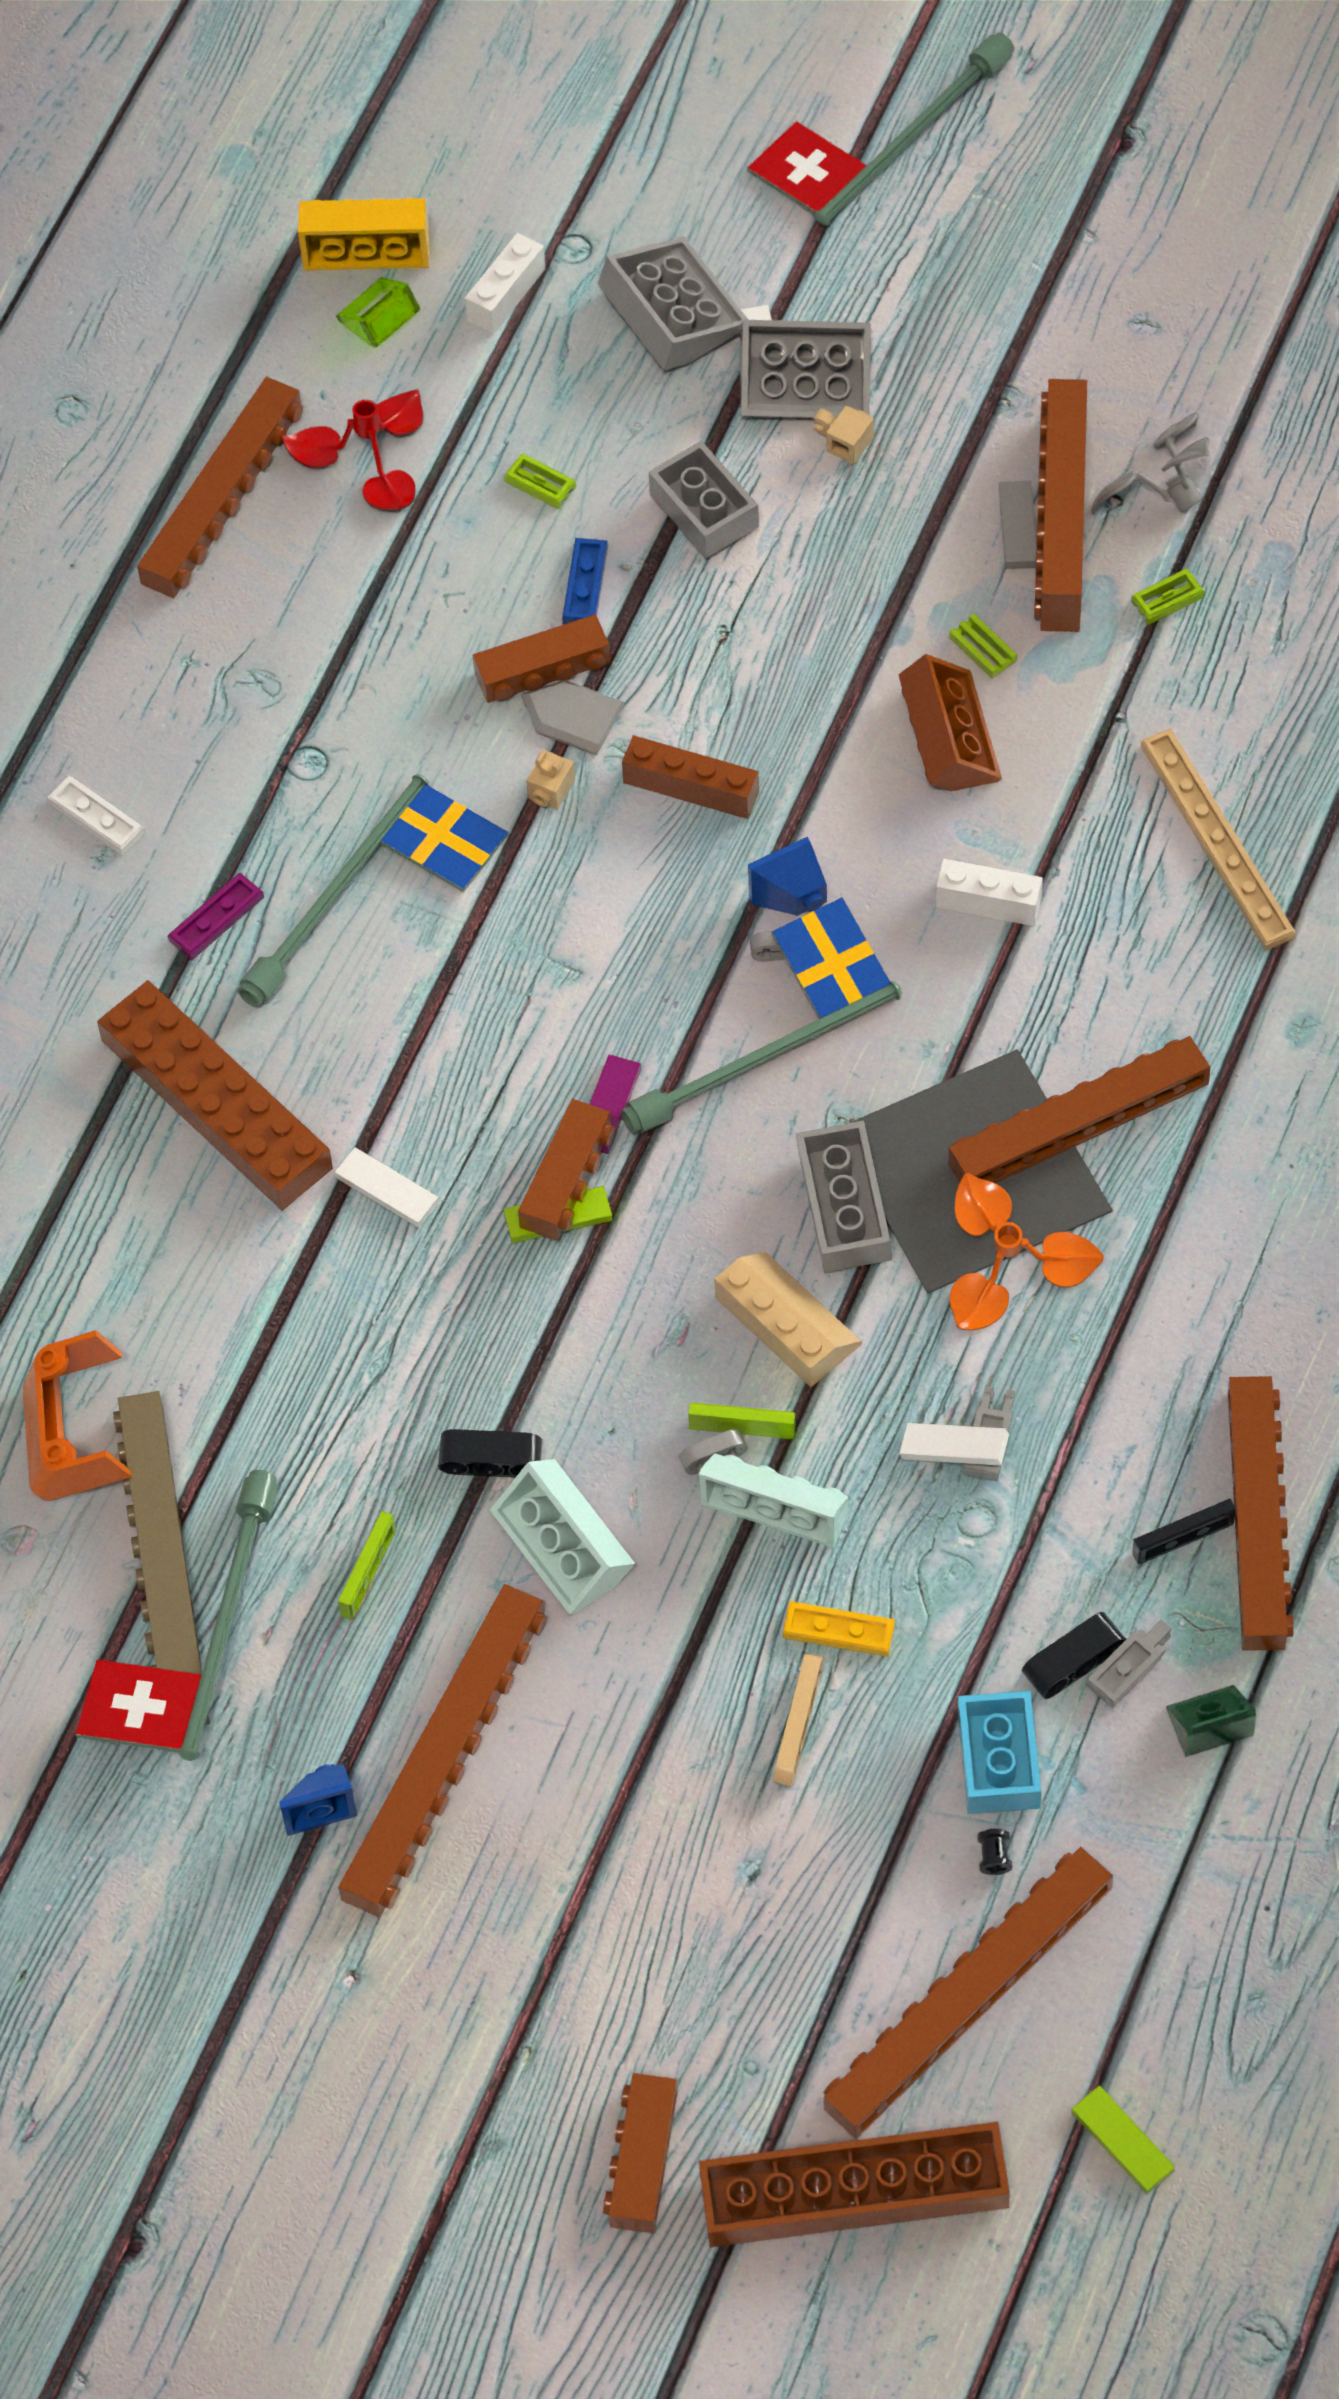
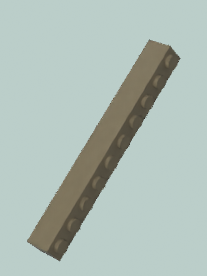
M154 1391L119 1397V1411L113 1412L116 1433H123L124 1442L117 1443L120 1462L127 1463V1468L131 1470L132 1474L131 1478L123 1480L125 1495H132L133 1505H127L126 1508L129 1525L136 1526L137 1536L131 1537L134 1558L140 1557L142 1568L136 1569V1578L139 1590L145 1589L147 1600L140 1601L143 1622L150 1621L151 1632L145 1633L148 1654H154L156 1665H150L149 1667L202 1674L160 1392ZM209 1713L207 1714L205 1725L210 1724Z

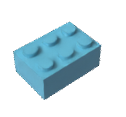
M1031 1691L958 1696L957 1714L967 1814L1040 1809L1041 1784Z

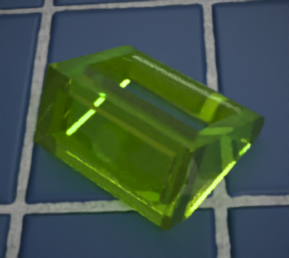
M380 277L336 315V318L368 345L378 347L419 312L421 308L408 284ZM383 291L386 293L384 297L363 315H356Z

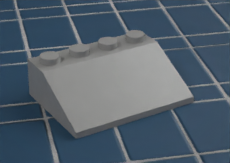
M685 237L607 256L597 283L663 371L690 364L739 334L742 320H748Z
M743 319L740 325L741 417L814 418L819 409L822 408L837 418L846 405L855 410L864 411L869 415L871 323Z

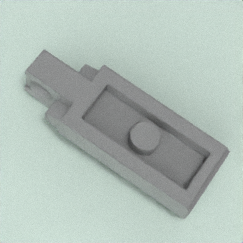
M1160 1620L1148 1633L1142 1629L1139 1632L1134 1631L1086 1680V1686L1109 1706L1114 1708L1161 1660V1657L1166 1652V1649L1162 1646L1170 1639L1172 1628Z

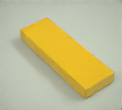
M789 1601L783 1638L889 1657L895 1619Z

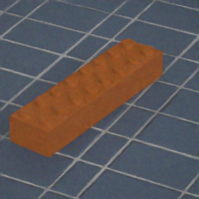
M1048 379V392H1041L1034 618H1041L1040 631L1080 632L1087 380Z
M149 980L97 1020L101 1041L281 1211L333 1169L330 1149Z
M998 2122L699 2161L709 2248L1009 2208L1010 2192Z

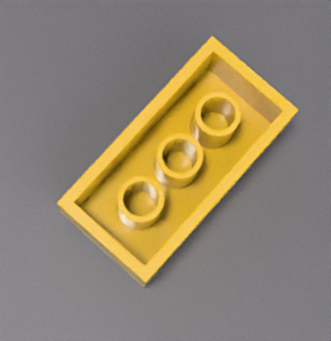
M425 198L299 201L298 235L303 271L429 268L430 236Z

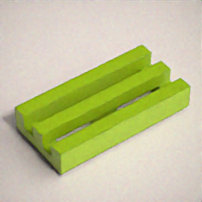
M521 453L504 475L506 483L558 510L562 506V500H566L569 497V491H573L576 488V480ZM521 466H524L538 474H532L531 472L521 468ZM544 477H546L547 479H549V480H551V481H553V482H555V483H557V484H559V485H561V486H563V487L560 488V487H558V486H556V485H554V484H552V483L546 481V479H545Z
M1186 568L1131 595V602L1134 606L1137 605L1138 612L1141 616H1145V622L1150 625L1204 598L1205 591L1189 569ZM1185 581L1188 582L1187 584H1185V585H1183V586H1181V587H1179V588H1177V589H1175V590H1174V589H1171V588H1173V587H1175V586H1177V585H1179V584H1181V583H1183V582H1185ZM1163 593L1162 596H1160V597H1158V598H1156V599H1154V600H1152V601H1150V602H1148V603H1145V601H1147V600H1149V599H1151V598H1153V597H1155V596H1157V595Z
M974 613L969 616L967 622L963 620L959 623V628H952L949 631V638L992 679L1017 661V654ZM966 634L978 645V648L998 665L994 666L963 635Z

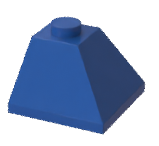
M808 837L748 864L749 901L752 905L798 916L807 911L813 912L827 902V884Z
M326 1764L318 1767L315 1772L308 1773L279 1802L287 1836L357 1816L352 1787L344 1764L336 1766L334 1764Z

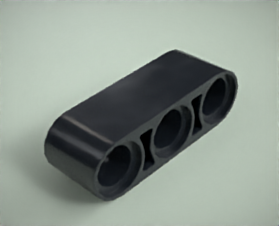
M445 1430L441 1433L438 1468L440 1471L452 1475L516 1478L528 1462L541 1461L543 1440L536 1434L526 1432Z
M1099 1612L1034 1655L1025 1663L1021 1671L1044 1699H1049L1101 1665L1126 1638L1104 1612Z

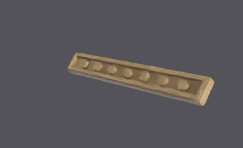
M1171 728L1141 740L1143 752L1264 950L1267 951L1295 939L1296 932Z

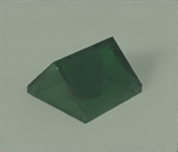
M1235 1685L1166 1706L1167 1713L1185 1757L1254 1736L1255 1708Z

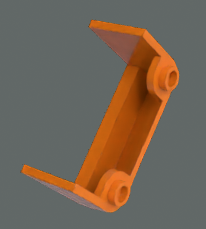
M96 1330L51 1343L41 1348L23 1383L29 1485L31 1491L45 1501L56 1500L132 1477L131 1470L106 1450L77 1458L74 1445L64 1439L60 1376L122 1358V1352Z

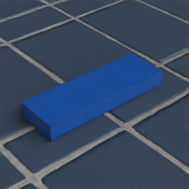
M575 538L562 615L563 625L594 614L597 615L608 550L607 540Z

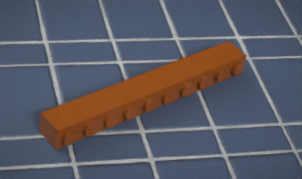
M504 1584L339 1884L338 1889L341 1901L379 1918L385 1908L390 1909L398 1896L399 1889L397 1886L401 1878H407L410 1875L415 1864L413 1856L419 1846L424 1847L428 1842L432 1832L430 1825L436 1815L441 1816L449 1800L447 1794L452 1784L457 1786L461 1781L465 1771V1766L463 1765L469 1754L474 1755L482 1739L480 1733L484 1725H490L493 1722L498 1710L497 1701L501 1694L506 1695L509 1692L514 1681L513 1672L517 1664H524L530 1652L531 1646L528 1645L534 1634L539 1635L545 1625L547 1616L544 1615L543 1600Z
M1080 1847L1073 1854L1070 1852L1066 1853L1055 1866L1056 1871L1048 1879L1045 1877L1040 1878L1029 1892L1031 1895L1022 1904L1016 1902L1010 1907L1004 1916L1006 1920L998 1928L990 1927L979 1940L980 1945L971 1954L968 1951L963 1953L954 1963V1970L946 1978L941 1976L933 1982L927 1991L929 1995L920 2004L917 2001L913 2002L902 2014L903 2020L894 2029L892 2027L886 2028L877 2038V2045L868 2054L862 2052L855 2058L850 2065L851 2071L842 2080L837 2077L824 2090L825 2096L823 2097L824 2110L853 2138L857 2139L1112 1889L1113 1875L1087 1851Z

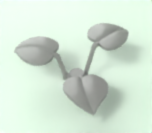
M1195 412L1170 426L1153 443L1155 447H1158L1166 442L1173 457L1162 467V471L1165 472L1175 466L1178 473L1166 482L1169 487L1167 490L1141 472H1130L1108 484L1098 494L1091 508L1093 515L1103 501L1136 481L1145 482L1159 492L1165 500L1172 498L1181 512L1200 501L1203 497L1189 476H1187L1182 463L1195 458L1209 456L1208 444L1210 441L1208 437L1202 438L1186 447L1180 454L1177 453L1173 444L1176 435L1186 430L1189 426L1196 425L1198 413Z

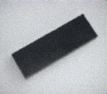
M1229 1498L1133 1539L1132 1555L1137 1564H1142L1230 1527L1234 1524L1236 1508Z

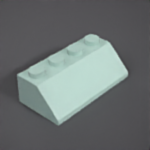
M714 1453L699 1472L701 1505L832 1548L835 1547L849 1512L848 1496H845L838 1489L817 1487L811 1485L804 1478L798 1476L790 1478L778 1474L768 1466L760 1465L756 1467L744 1463L743 1460L734 1455L722 1456Z
M555 1459L528 1462L490 1509V1512L569 1615L576 1614L616 1588L635 1565L628 1553Z

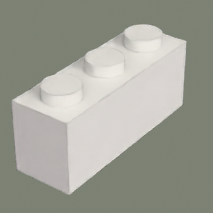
M517 233L465 297L467 321L494 334L546 269L544 246Z
M943 859L936 886V908L1035 926L1042 899L1043 877Z

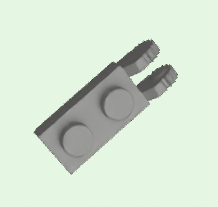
M985 1386L981 1406L977 1407L973 1427L1006 1428L1009 1433L1015 1391L1007 1390L1003 1398V1408L1001 1411L990 1409L994 1398V1388ZM964 1463L963 1475L998 1481L1001 1466Z

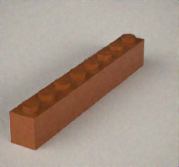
M267 376L264 378L138 563L137 569L141 585L171 598H175L180 589H184L188 585L191 573L196 565L203 563L207 555V549L213 540L217 541L219 539L224 524L229 517H233L236 514L244 494L252 490L261 469L267 468L272 453L277 446L283 444V436H287V431L292 423H296L300 419L303 405L301 404L300 391Z
M1191 1036L1182 1040H1172L1156 1052L1142 1054L1130 1064L1121 1068L1114 1067L1103 1076L1091 1082H1081L1073 1090L1060 1096L1053 1095L1039 1106L1030 1110L1023 1109L1002 1123H992L976 1135L958 1139L949 1147L948 1165L959 1182L966 1173H969L977 1178L997 1183L1209 1085L1211 1066Z
M1272 1376L1229 1377L1228 1409L1233 1499L1236 1508L1235 1535L1242 1651L1285 1650L1287 1637H1293V1615H1286V1604H1291V1583L1284 1582V1571H1289L1290 1563L1289 1550H1282V1539H1287L1288 1527L1287 1517H1280V1506H1285L1286 1493L1285 1485H1278V1474H1283L1284 1460L1283 1453H1277L1276 1442L1282 1441L1281 1421H1275L1274 1410H1280L1279 1389H1273Z

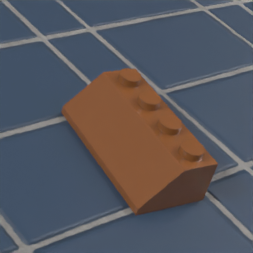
M925 654L898 674L902 686V695L906 700L910 714L909 719L918 742L917 748L921 753L925 775L929 783L950 791H956L1000 781L1002 776L971 670Z

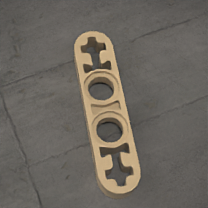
M807 1653L804 1655L776 1762L774 1783L790 1787L793 1785L821 1678L824 1658L821 1656Z

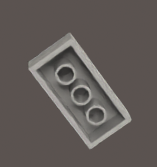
M864 1120L796 1133L798 1154L824 1273L892 1260L891 1241Z

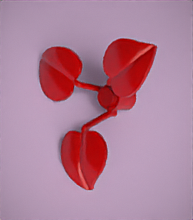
M419 389L395 395L378 404L371 400L356 402L352 408L353 419L347 420V428L342 440H340V435L337 431L327 426L310 427L296 434L283 436L286 450L296 461L308 467L321 468L332 465L338 460L337 450L345 448L352 429H354L359 437L371 439L379 477L370 478L364 483L362 492L365 501L378 509L399 510L411 505L415 499V483L408 473L403 470H393L385 475L376 433L378 430L384 431L387 429L393 435H405L416 431L422 425L424 415Z

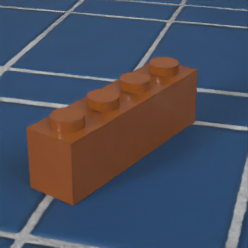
M596 614L472 654L474 673L487 703L496 700H506L514 694L535 690L542 685L557 680H567L575 674L588 670H597L611 663L610 645Z
M633 735L622 760L623 783L745 819L749 818L759 794V771Z
M572 1098L518 1210L520 1228L556 1241L559 1240L563 1230H569L574 1218L573 1208L577 1201H583L588 1188L586 1181L590 1173L595 1174L601 1162L600 1152L603 1146H608L613 1138L615 1127L611 1125L610 1111Z
M632 2073L631 2085L624 2084L621 2107L627 2108L624 2121L618 2120L615 2134V2142L621 2143L619 2156L612 2155L609 2178L615 2179L613 2192L606 2191L603 2205V2214L609 2215L610 2228L655 2234L678 2095L677 2079Z

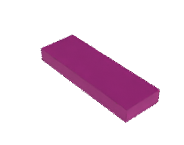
M238 873L168 934L169 942L192 961L264 898L263 891L242 873Z
M610 1054L607 1057L590 1101V1105L610 1111L611 1125L615 1127L610 1144L608 1146L604 1145L601 1153L605 1154L610 1152L622 1121L621 1109L627 1107L641 1071V1063Z

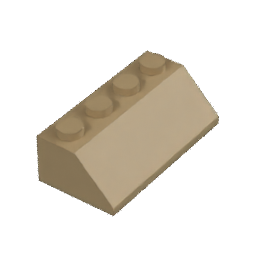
M766 1252L739 1257L714 1278L715 1298L810 1387H813L862 1345V1341Z

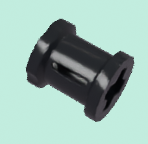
M996 1828L981 1831L977 1834V1842L982 1847L983 1861L979 1863L981 1873L1000 1875L1012 1870V1861L1008 1859L1007 1842L1010 1840V1833L1008 1831Z

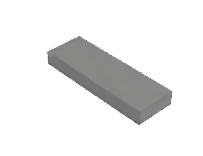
M1031 480L999 482L1005 569L1036 567L1037 542Z

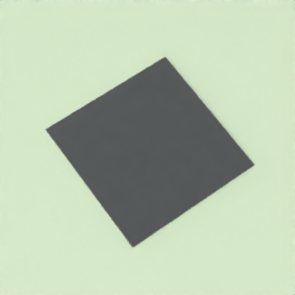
M1018 1049L852 1121L864 1120L886 1222L927 1294L956 1282L963 1275L976 1273L995 1263L997 1251L994 1247V1233L989 1229L982 1236H971L961 1229L956 1220L955 1197L960 1182L948 1165L949 1147L962 1137L976 1135L982 1132L988 1125L1002 1123L1012 1118L1017 1112L1023 1109L1030 1110L1043 1104L1047 1099ZM1075 1146L995 1183L1006 1190L1012 1201V1212L1007 1222L1017 1224L1022 1230V1238H1027L1033 1247L1043 1243L1046 1236L1052 1233L1068 1232L1113 1212L1112 1207ZM1022 1247L1019 1253H1021V1252H1023V1251H1025V1250H1027V1249H1025L1024 1247Z

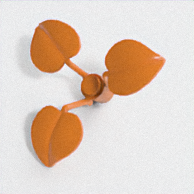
M966 1173L961 1179L956 1192V1220L961 1229L971 1236H982L990 1229L994 1233V1247L997 1254L989 1280L982 1274L968 1273L958 1278L953 1284L950 1292V1306L956 1326L962 1330H979L996 1323L1005 1314L1009 1304V1293L1006 1288L994 1284L997 1279L1003 1258L1017 1255L1022 1247L1027 1249L1036 1259L1044 1261L1042 1272L1049 1282L1064 1288L1077 1286L1085 1281L1103 1262V1254L1093 1243L1070 1232H1055L1046 1236L1042 1246L1044 1254L1040 1253L1029 1243L1027 1238H1022V1230L1017 1224L1007 1222L1012 1212V1201L1006 1190L993 1182Z

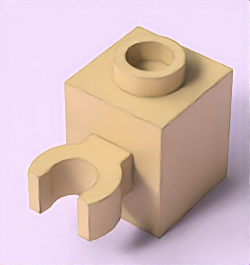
M846 405L837 418L822 408L814 416V420L817 421L814 430L822 435H826V451L853 465L874 438V419L864 411L855 410Z
M542 750L535 761V767L526 780L528 799H531L541 807L548 806L558 810L575 781L574 762Z

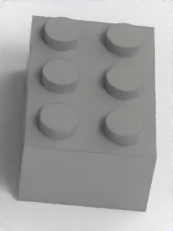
M702 440L648 472L651 497L706 559L759 527L758 504Z

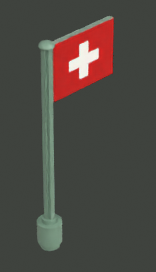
M998 32L995 35L988 36L969 55L970 67L868 165L795 121L747 167V171L813 213L820 225L828 226L833 217L978 77L991 78L1011 58L1014 45L1003 33Z
M253 1470L243 1481L236 1507V1512L242 1518L243 1523L202 1674L97 1659L76 1731L77 1738L176 1752L187 1761H194L200 1756L198 1748L258 1524L270 1519L278 1491L277 1479L272 1473L265 1470Z

